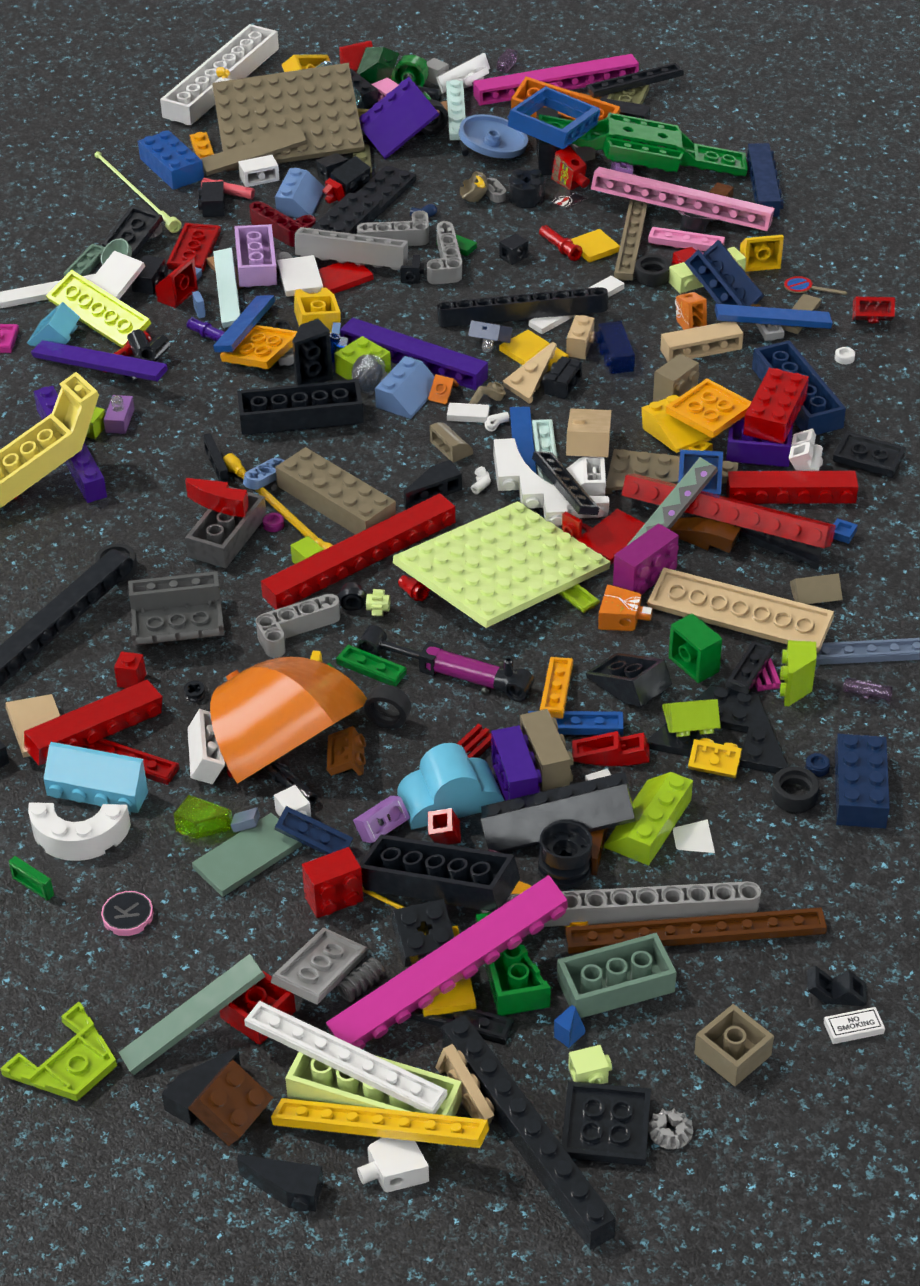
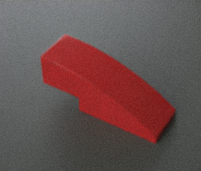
M186 478V490L189 499L213 511L245 518L249 508L247 490L229 488L228 482Z
M615 731L572 741L574 762L601 766H626L650 762L649 743L644 732L620 737L619 732Z

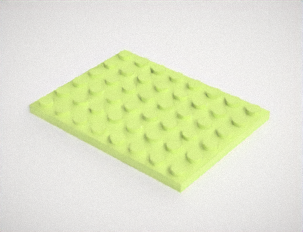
M518 501L393 556V564L485 628L608 570L611 563L601 554L587 547L584 543L577 541L569 533L563 532L555 524L546 521L538 513H535Z

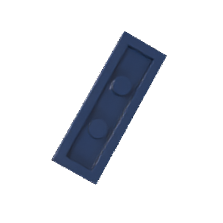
M288 806L285 807L275 826L276 831L326 855L350 847L353 841V837Z

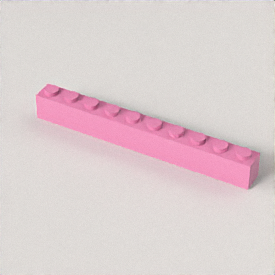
M598 167L594 171L591 190L720 219L768 231L775 209Z

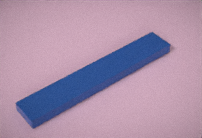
M274 295L256 296L213 345L214 351L233 352L275 303Z
M716 304L714 309L718 321L831 329L832 327L829 312Z
M510 407L512 438H515L517 449L524 462L536 473V463L532 459L534 443L530 407Z

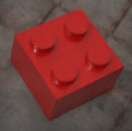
M349 847L302 864L305 898L316 918L330 915L335 911L364 901L361 866Z
M264 971L265 977L219 1011L222 1020L259 1045L268 1036L245 1026L244 1021L259 1001L289 1015L296 1011L294 994L272 984V976Z

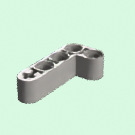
M415 211L412 213V221L361 223L357 226V234L408 241V246L426 245L429 243L428 213L425 211Z
M442 221L437 224V245L441 258L432 259L427 262V281L431 284L455 283L462 279V258L453 224L448 221Z
M325 594L259 615L256 618L257 637L265 653L272 658L281 657L286 651L285 638L338 622L340 620L339 598L334 594Z

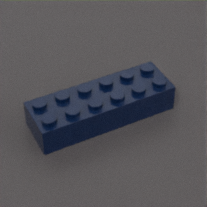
M790 340L754 349L752 369L761 381L769 368H777L809 376L807 397L794 421L801 431L813 428L815 434L818 435L844 427L845 406Z

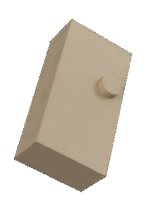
M570 409L566 456H609L611 410Z

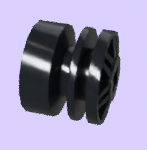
M559 821L545 827L540 834L538 874L541 879L549 875L559 889H571L585 883L590 876L592 836L590 832L582 825L571 821Z

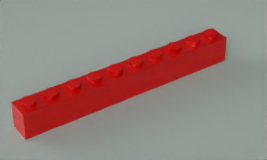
M627 474L621 496L661 505L677 484L639 474ZM701 491L685 511L686 513L820 548L831 547L836 525L705 491Z
M439 493L262 580V596L275 610L292 605L456 523L455 505Z

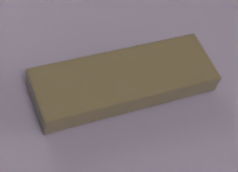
M803 294L792 309L816 311L821 305V299ZM781 325L783 330L798 334L803 328Z

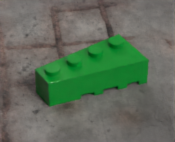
M492 912L476 914V923ZM519 944L511 950L507 948L500 953V957L495 962L484 964L498 1015L503 1016L550 1007L551 987L541 977L540 970L529 958L528 951L524 945Z

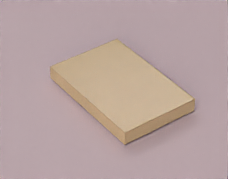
M52 694L6 702V710L23 758L30 756L24 748V731L60 716Z

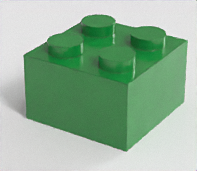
M692 613L671 624L668 658L698 684L717 674L720 670L722 638Z

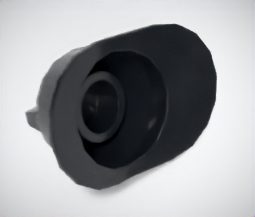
M678 211L681 214V231L702 234L710 220L720 221V219L700 217L688 212Z

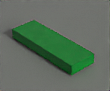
M347 645L336 658V664L395 687L407 674L406 667L351 645Z

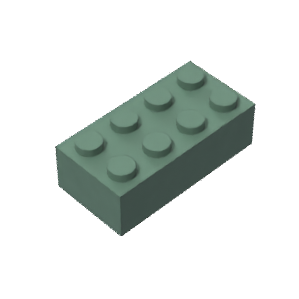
M657 933L557 960V981L569 1007L575 1006L580 1018L675 992L677 972Z

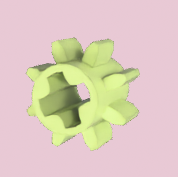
M373 589V594H367L366 610L372 611L371 615L383 616L384 612H389L390 595H385V590Z

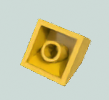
M774 235L745 238L740 243V252L746 257L745 272L781 269L784 236Z

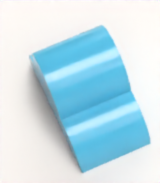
M456 743L440 744L427 751L420 761V770L414 771L403 778L397 789V795L402 798L409 813L410 819H408L411 830L428 826V812L452 808L457 817L461 818L481 813V806L504 801L488 763L481 758H468L465 749Z

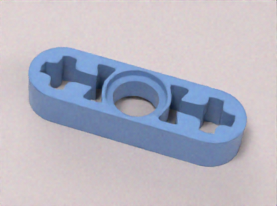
M272 458L245 472L243 485L249 489L257 490L277 480L275 467L285 460Z

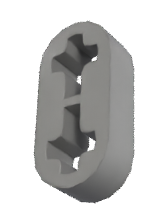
M487 178L488 188L485 194L493 202H504L506 200L505 187L497 179Z

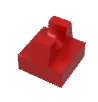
M331 178L325 181L326 187L322 190L327 195L324 198L325 202L331 204L345 197L342 184Z

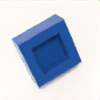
M837 518L833 524L836 525L833 539L849 544L857 532L858 525Z

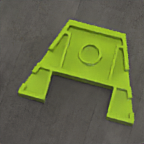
M77 1002L61 1016L62 1023L76 1033L71 1040L39 1067L35 1066L20 1053L16 1054L0 1068L2 1075L78 1101L117 1067L115 1057L102 1036L95 1029L94 1023L88 1017L80 1002Z

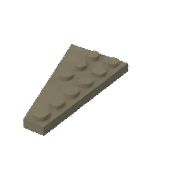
M614 449L606 482L605 495L612 494V491L623 490L627 474H639L678 484L680 456ZM723 461L722 483H727L728 471H738V462Z

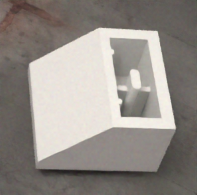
M582 456L566 468L589 496H605L604 457Z

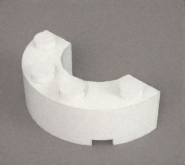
M29 803L28 807L35 841L45 849L46 853L63 860L81 861L106 854V849L113 845L117 847L123 841L131 826L127 805L103 804L96 815L79 822L65 821L58 817L55 812L54 803Z

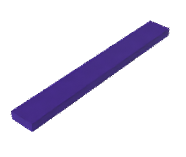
M44 340L31 351L34 358L157 382L168 370L165 363Z

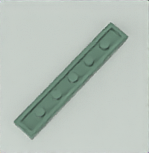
M251 954L247 955L119 1051L129 1071L133 1075L138 1073L263 979L265 974Z

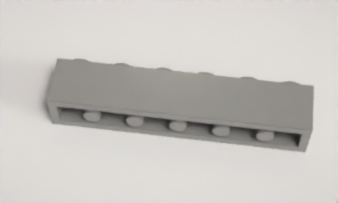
M300 227L295 233V255H301V257L314 255V257L324 261L332 259L337 260L339 263L354 262L356 265L370 264L377 268L385 266L393 270H400L401 266H405L408 262V241Z

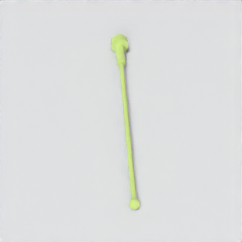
M101 152L95 153L96 158L103 161L158 214L162 215L165 227L171 233H176L181 229L182 224L176 217H170L164 211L159 210L104 159Z

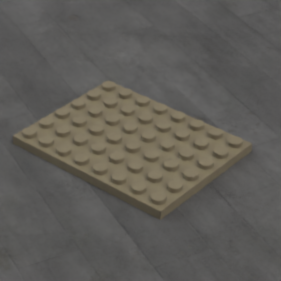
M349 63L212 83L223 151L301 127L307 144L274 154L273 157L277 164L326 157L335 153L346 154L365 151ZM239 166L227 169L226 171L239 170Z

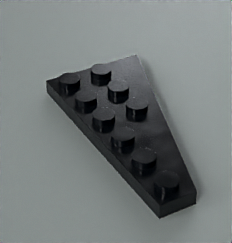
M740 527L741 530L738 538L742 535L749 538L750 543L779 555L785 553L792 556L794 561L798 563L804 561L811 564V568L818 570L823 548Z

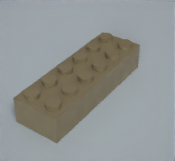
M306 447L275 467L277 486L355 535L396 515L395 500Z

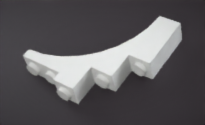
M515 438L494 439L493 456L498 491L519 490L522 504L531 509L543 508L544 519L555 524L557 527L562 526V514L564 512H568L579 519L608 516V496H590L600 508L598 515L578 514L554 485L534 473L524 462L517 449Z

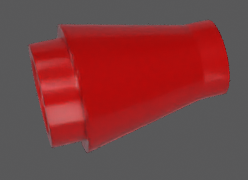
M403 575L398 580V586L414 601H423L428 597L430 589L415 578Z

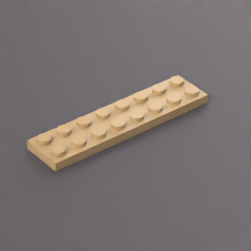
M663 568L647 602L648 607L682 617L692 613L704 623L783 644H788V640L816 642L817 653H819L834 618V611L668 568Z

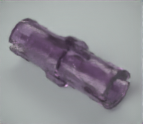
M846 677L843 692L856 693L868 699L873 697L890 701L893 687L876 684L872 680L861 681Z

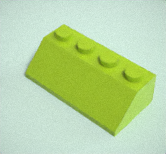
M673 772L647 780L632 802L636 821L616 826L605 842L604 848L649 866L691 802L693 780Z

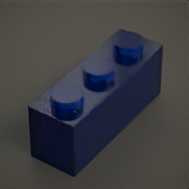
M622 322L598 324V332H595L596 343L600 344V353L604 355L605 366L609 367L611 374L634 371L635 354Z

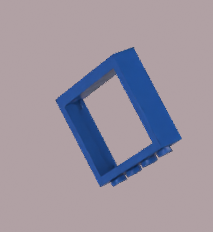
M545 86L510 110V114L507 116L509 119L508 127L564 149L598 124L600 108ZM546 106L571 116L575 120L563 129L533 118L531 115Z

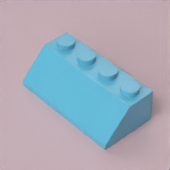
M55 742L50 743L44 773L47 796L98 805L100 807L103 804L127 805L128 811L139 812L148 794L143 759Z

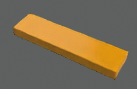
M550 657L540 710L548 709L552 718L563 719L573 668L572 658Z

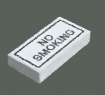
M876 1007L824 1017V1025L833 1044L881 1035L885 1031Z

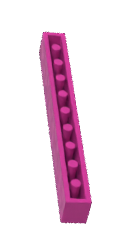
M632 54L475 80L473 81V92L476 101L481 106L510 101L525 77L548 84L556 82L561 88L567 90L585 88L587 84L639 72V63Z
M548 875L327 1021L328 1030L333 1036L363 1049L366 1046V1042L372 1038L378 1039L388 1032V1028L396 1022L401 1024L409 1019L411 1012L417 1008L423 1009L433 1002V998L441 992L443 994L450 992L456 986L455 983L462 978L469 979L478 972L477 968L483 964L495 962L500 957V953L507 948L509 950L516 948L522 942V938L528 934L534 935L544 928V924L549 920H557L562 917L567 909L566 897Z

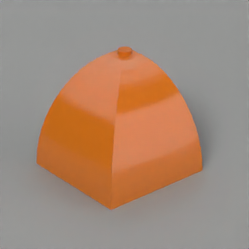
M280 657L258 663L240 673L238 670H235L227 675L228 681L218 686L213 692L210 713L213 731L220 752L230 773L238 784L363 707L367 697L346 675L325 663L302 657Z

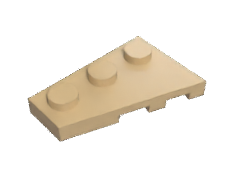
M453 1044L443 1048L435 1068L440 1074L446 1072L449 1078L461 1081L462 1104L472 1118L485 1119L490 1124L494 1117V1107L491 1101L482 1095L477 1077L468 1071L463 1053L460 1050L457 1051Z

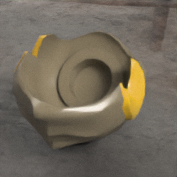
M474 172L470 179L463 181L464 187H460V195L462 199L469 202H479L488 188L486 176L482 172Z

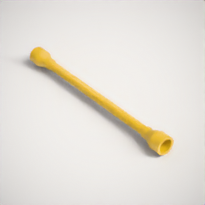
M233 453L225 455L223 460L228 472L234 473L244 480V475L247 471L242 466L240 459ZM264 487L255 490L259 495L265 496V500L303 536H309L324 550L333 546L331 543L318 538Z

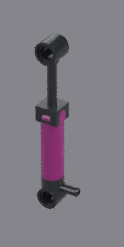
M370 625L357 642L358 649L377 655L379 650L385 649L418 659L419 672L435 676L438 672L505 692L509 698L515 701L525 699L534 683V676L528 670L518 668L513 671V659L510 657L504 659V668L445 651L443 650V645L428 641L423 650L420 651L386 641V632L376 625Z

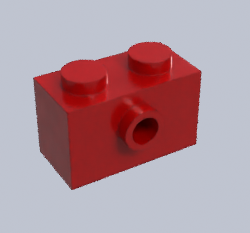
M855 297L853 300L852 320H867V323H879V320L891 321L895 317V297Z

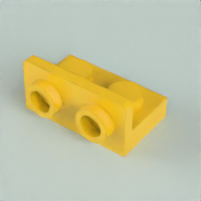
M708 738L694 739L688 769L736 778L742 748H738L733 743L717 744Z

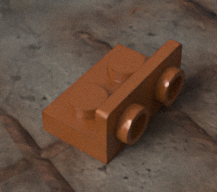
M353 726L328 735L327 771L331 776L352 768L358 776L364 774V765L366 764L364 747H366V740Z

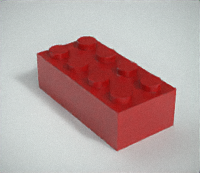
M769 368L745 414L743 435L784 444L807 397L809 376L777 368Z

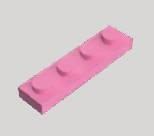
M652 227L648 236V243L672 246L674 248L693 247L695 250L699 249L700 251H706L717 240L721 241L723 245L725 242V237L658 227Z

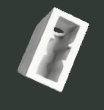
M380 1138L368 1147L369 1163L357 1168L362 1184L378 1179L385 1192L429 1182V1166L416 1141Z

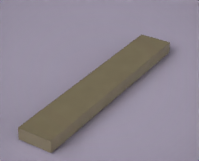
M301 127L201 158L208 176L239 166L238 161L274 155L305 145L307 141Z

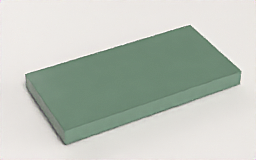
M269 813L258 820L256 827L239 832L192 862V867L224 897L300 848L302 843L276 831L275 826L279 819L274 814Z

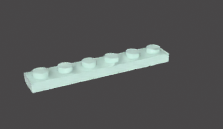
M446 81L449 139L461 140L459 128L463 119L466 118L463 81Z

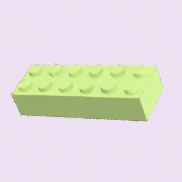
M298 1052L285 1078L287 1097L291 1099L425 1113L301 1052ZM379 1057L446 1089L447 1097L435 1114L456 1115L462 1102L461 1081Z

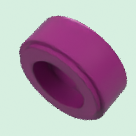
M269 513L262 520L263 528L268 532H278L284 528V517L279 513Z

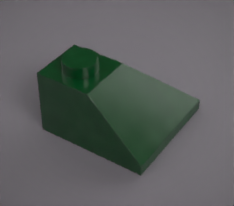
M366 47L357 73L370 84L385 78L390 79L399 53L385 47Z

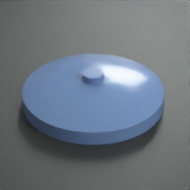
M472 115L463 119L459 128V137L467 147L489 157H517L525 152L528 143L527 134L508 127V120L498 116Z

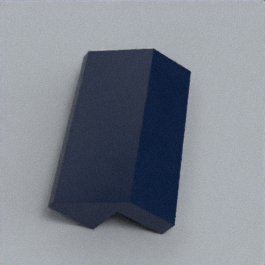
M719 240L705 252L698 249L684 262L717 304L754 306L765 296Z

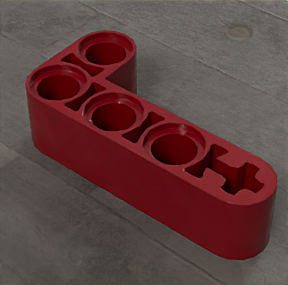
M260 201L252 202L249 205L251 224H272L273 237L291 247H295V233L300 227L311 228L316 223V219L312 215H304L293 220Z

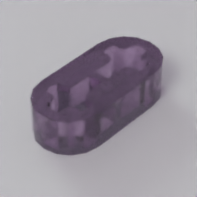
M507 49L497 61V70L505 73L508 72L516 63L517 51Z

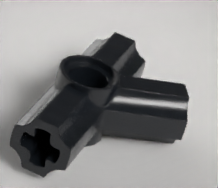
M140 329L133 330L127 335L128 342L135 355L134 358L156 362L171 347L168 338L163 334H158L150 342H148L144 331ZM122 375L123 379L128 383H134L138 379Z

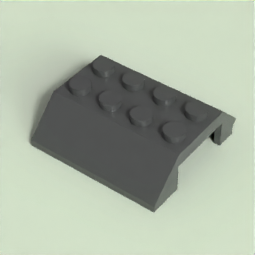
M218 571L128 581L133 646L225 636Z

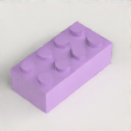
M272 224L234 226L239 287L277 285Z

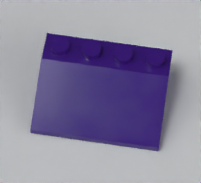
M408 77L395 89L387 93L383 99L375 103L371 109L359 117L362 131L381 155L387 159L440 114L411 78Z

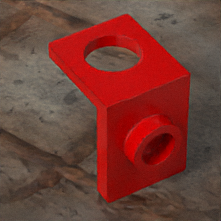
M568 512L562 514V530L569 533L571 537L578 540L592 529V527L582 523L581 519Z

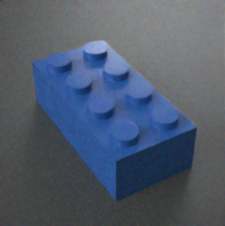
M169 130L138 140L140 159L173 190L203 180L202 160Z

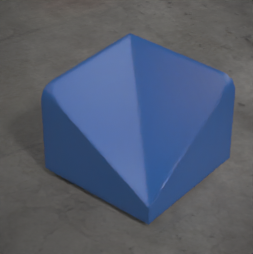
M573 1005L568 1007L554 1020V1037L568 1048L585 1034V1027L576 1007Z

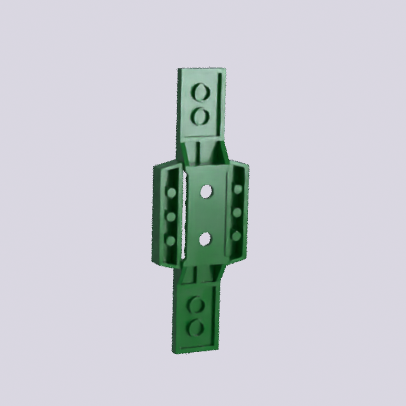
M609 113L607 118L598 121L595 127L571 143L578 147L586 146L592 147L595 150L603 149L606 158L613 162L621 161L630 165L646 166L650 169H663L666 172H677L680 165L685 167L693 166L701 170H714L717 173H731L734 176H746L748 170L746 154L743 152L695 144L680 130L678 125ZM538 115V120L560 129L573 122V120Z

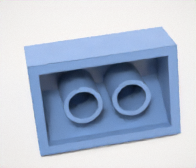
M289 168L275 196L276 210L288 217L313 216L324 194L322 190L325 187L309 171L300 168Z
M404 356L375 387L376 408L411 419L428 401L435 376L422 361Z

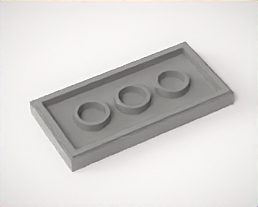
M322 928L272 975L271 983L318 1005L367 956L368 948L331 930Z

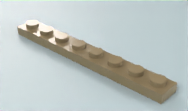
M630 199L614 272V277L622 281H633L635 263L638 257L648 203Z

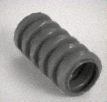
M373 957L369 958L368 962H364L361 967L356 968L355 972H351L349 976H346L337 985L338 992L346 1001L353 1002L355 997L361 995V992L367 991V987H372L373 983H377L380 978L385 976L386 973L383 965L379 960Z

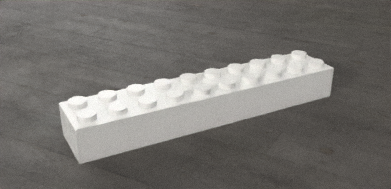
M249 24L160 99L162 118L181 122L185 125H192L215 105L212 83L221 82L220 80L222 79V77L217 76L216 69L218 67L228 69L230 71L228 79L246 78L279 49L278 31Z

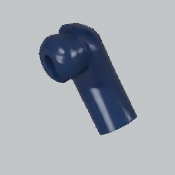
M428 204L421 209L412 207L410 216L415 211H425L428 213V218L437 213V207L434 204Z

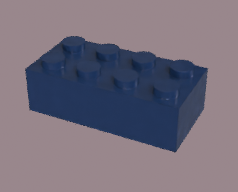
M837 734L835 748L836 825L886 828L890 809L886 737Z

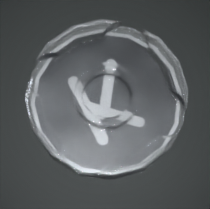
M375 354L360 356L352 368V380H359L360 391L364 394H374L375 387L387 376L384 361Z

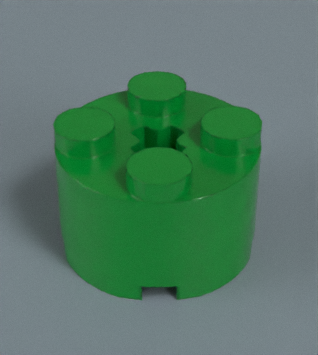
M416 55L403 56L393 69L392 81L400 84L403 80L410 77L416 86L423 87L429 76L426 60Z

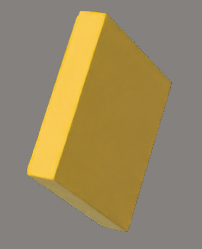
M601 229L571 239L573 244L582 247L583 252L581 256L589 263L618 253L620 245Z

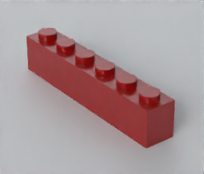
M728 471L726 489L728 498L752 504L856 503L858 482L856 471Z
M148 680L142 681L25 730L24 748L40 766L47 762L51 742L76 747H84L95 743L102 738L116 734L123 729L162 713L163 696Z

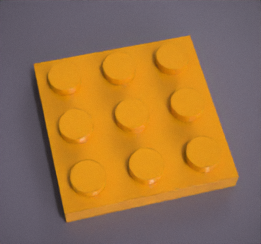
M255 325L233 352H222L220 354L221 360L231 364L269 369L293 347L292 341L297 331Z
M705 379L666 406V413L714 438L743 418L751 401L709 379Z

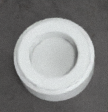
M849 347L838 348L835 351L836 362L845 365L853 363L855 351Z

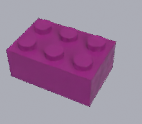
M658 523L614 555L613 586L634 591L641 595L644 594L647 589L657 583L663 568L672 570L677 568L679 535Z

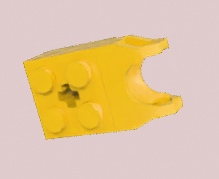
M326 287L321 288L320 292L314 294L306 293L302 289L295 290L294 313L299 327L301 324L319 319L330 330L331 335L333 322L341 321V312L335 295Z

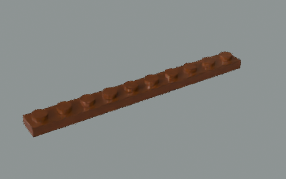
M822 907L570 926L565 927L568 954L591 951L653 933L658 934L663 946L820 935L826 934L827 926Z

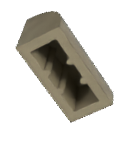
M439 422L430 425V442L453 463L473 454L471 446L447 424Z
M839 573L797 578L790 581L792 595L796 602L814 604L843 600Z

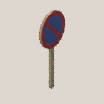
M791 277L784 282L785 289L792 293H805L811 289L847 295L846 291L812 286V281L806 277Z

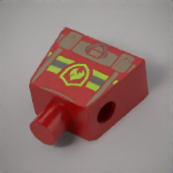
M570 146L555 152L551 176L553 181L568 190H573L579 186L586 188L590 183V180L585 176L586 163Z

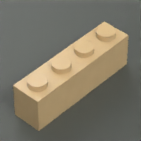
M727 321L661 334L660 350L667 362L678 354L694 359L740 350L743 344V332L736 322Z

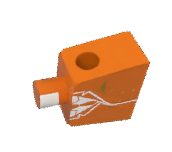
M695 292L676 297V319L683 330L707 325L706 298Z
M607 585L599 610L598 629L633 631L636 628L638 619L651 621L653 608L641 606L640 593Z

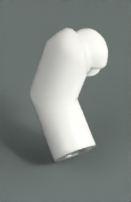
M508 412L488 416L485 421V428L488 431H495L499 424L509 422Z
M483 466L475 470L477 482L471 486L474 494H479L491 482L489 473Z

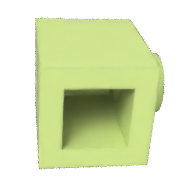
M601 1045L569 1052L568 1069L574 1082L608 1083L612 1064L609 1055H604Z

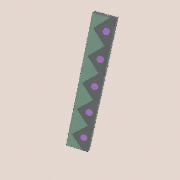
M700 457L629 544L658 523L670 530L718 472L717 467Z

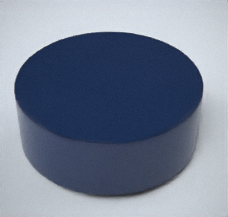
M814 753L807 757L805 769L814 773L816 777L824 776L829 772L830 760L827 756Z

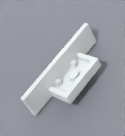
M482 53L436 77L441 93L446 92V81H463V88L472 86L473 81L484 79L483 76L489 74L490 69L486 54Z

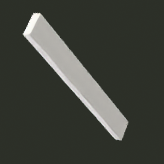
M259 1001L244 1020L245 1026L425 1113L435 1114L447 1097L446 1089L264 1002Z

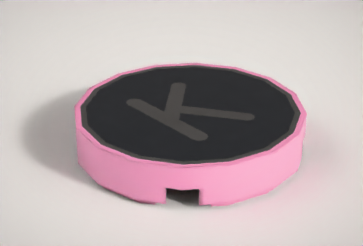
M124 891L113 895L105 902L101 912L105 928L113 931V934L118 936H131L142 932L144 927L152 922L154 914L150 899L136 891Z

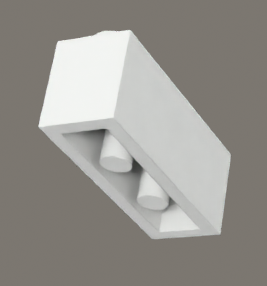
M199 709L188 726L190 778L213 784L225 766V761L215 738L211 713Z

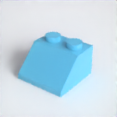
M64 302L60 303L40 321L27 344L37 346L42 340L66 344L71 339L70 334L77 329L78 325L76 323L80 317Z

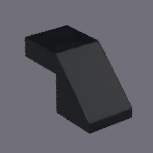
M816 965L807 969V990L823 1003L851 1006L867 1005L866 983L850 970L832 978Z

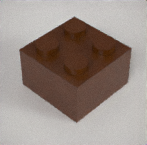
M232 1060L218 1072L188 1109L223 1142L230 1146L245 1133L274 1097Z

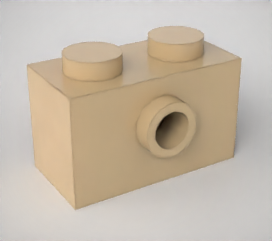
M575 315L567 335L566 354H568V357L586 359L591 343H594L595 318Z

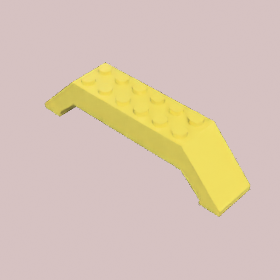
M77 372L60 383L61 390L52 413L0 450V508L82 450L99 394Z

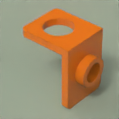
M435 374L428 400L446 405L452 387H458L459 383L454 378Z

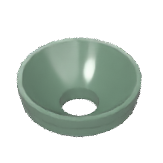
M121 238L111 241L103 249L101 263L103 265L114 251L131 257V246L126 240Z

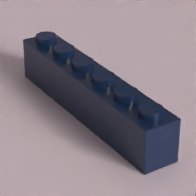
M769 143L748 144L747 163L755 204L775 208L773 217H779L780 209H783L784 202L783 198H781L780 182L777 179L776 162L773 160L774 152L770 150Z

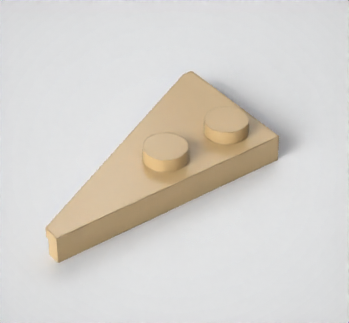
M550 343L504 379V387L527 403H532V396L535 390H538L540 381L543 380L548 370L550 359H553L555 355L556 343Z

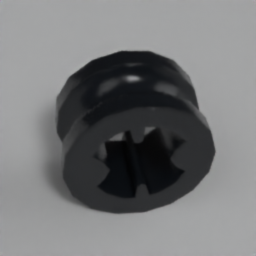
M190 681L184 686L185 698L188 701L199 702L205 698L206 692L202 682Z

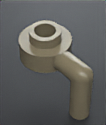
M489 382L487 386H479L468 404H478L483 394L496 401H501L506 394L504 386L498 382Z

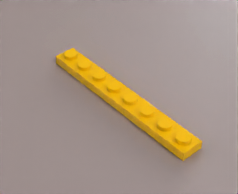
M286 1098L280 1100L271 1115L274 1126L472 1148L481 1147L489 1130L488 1120Z

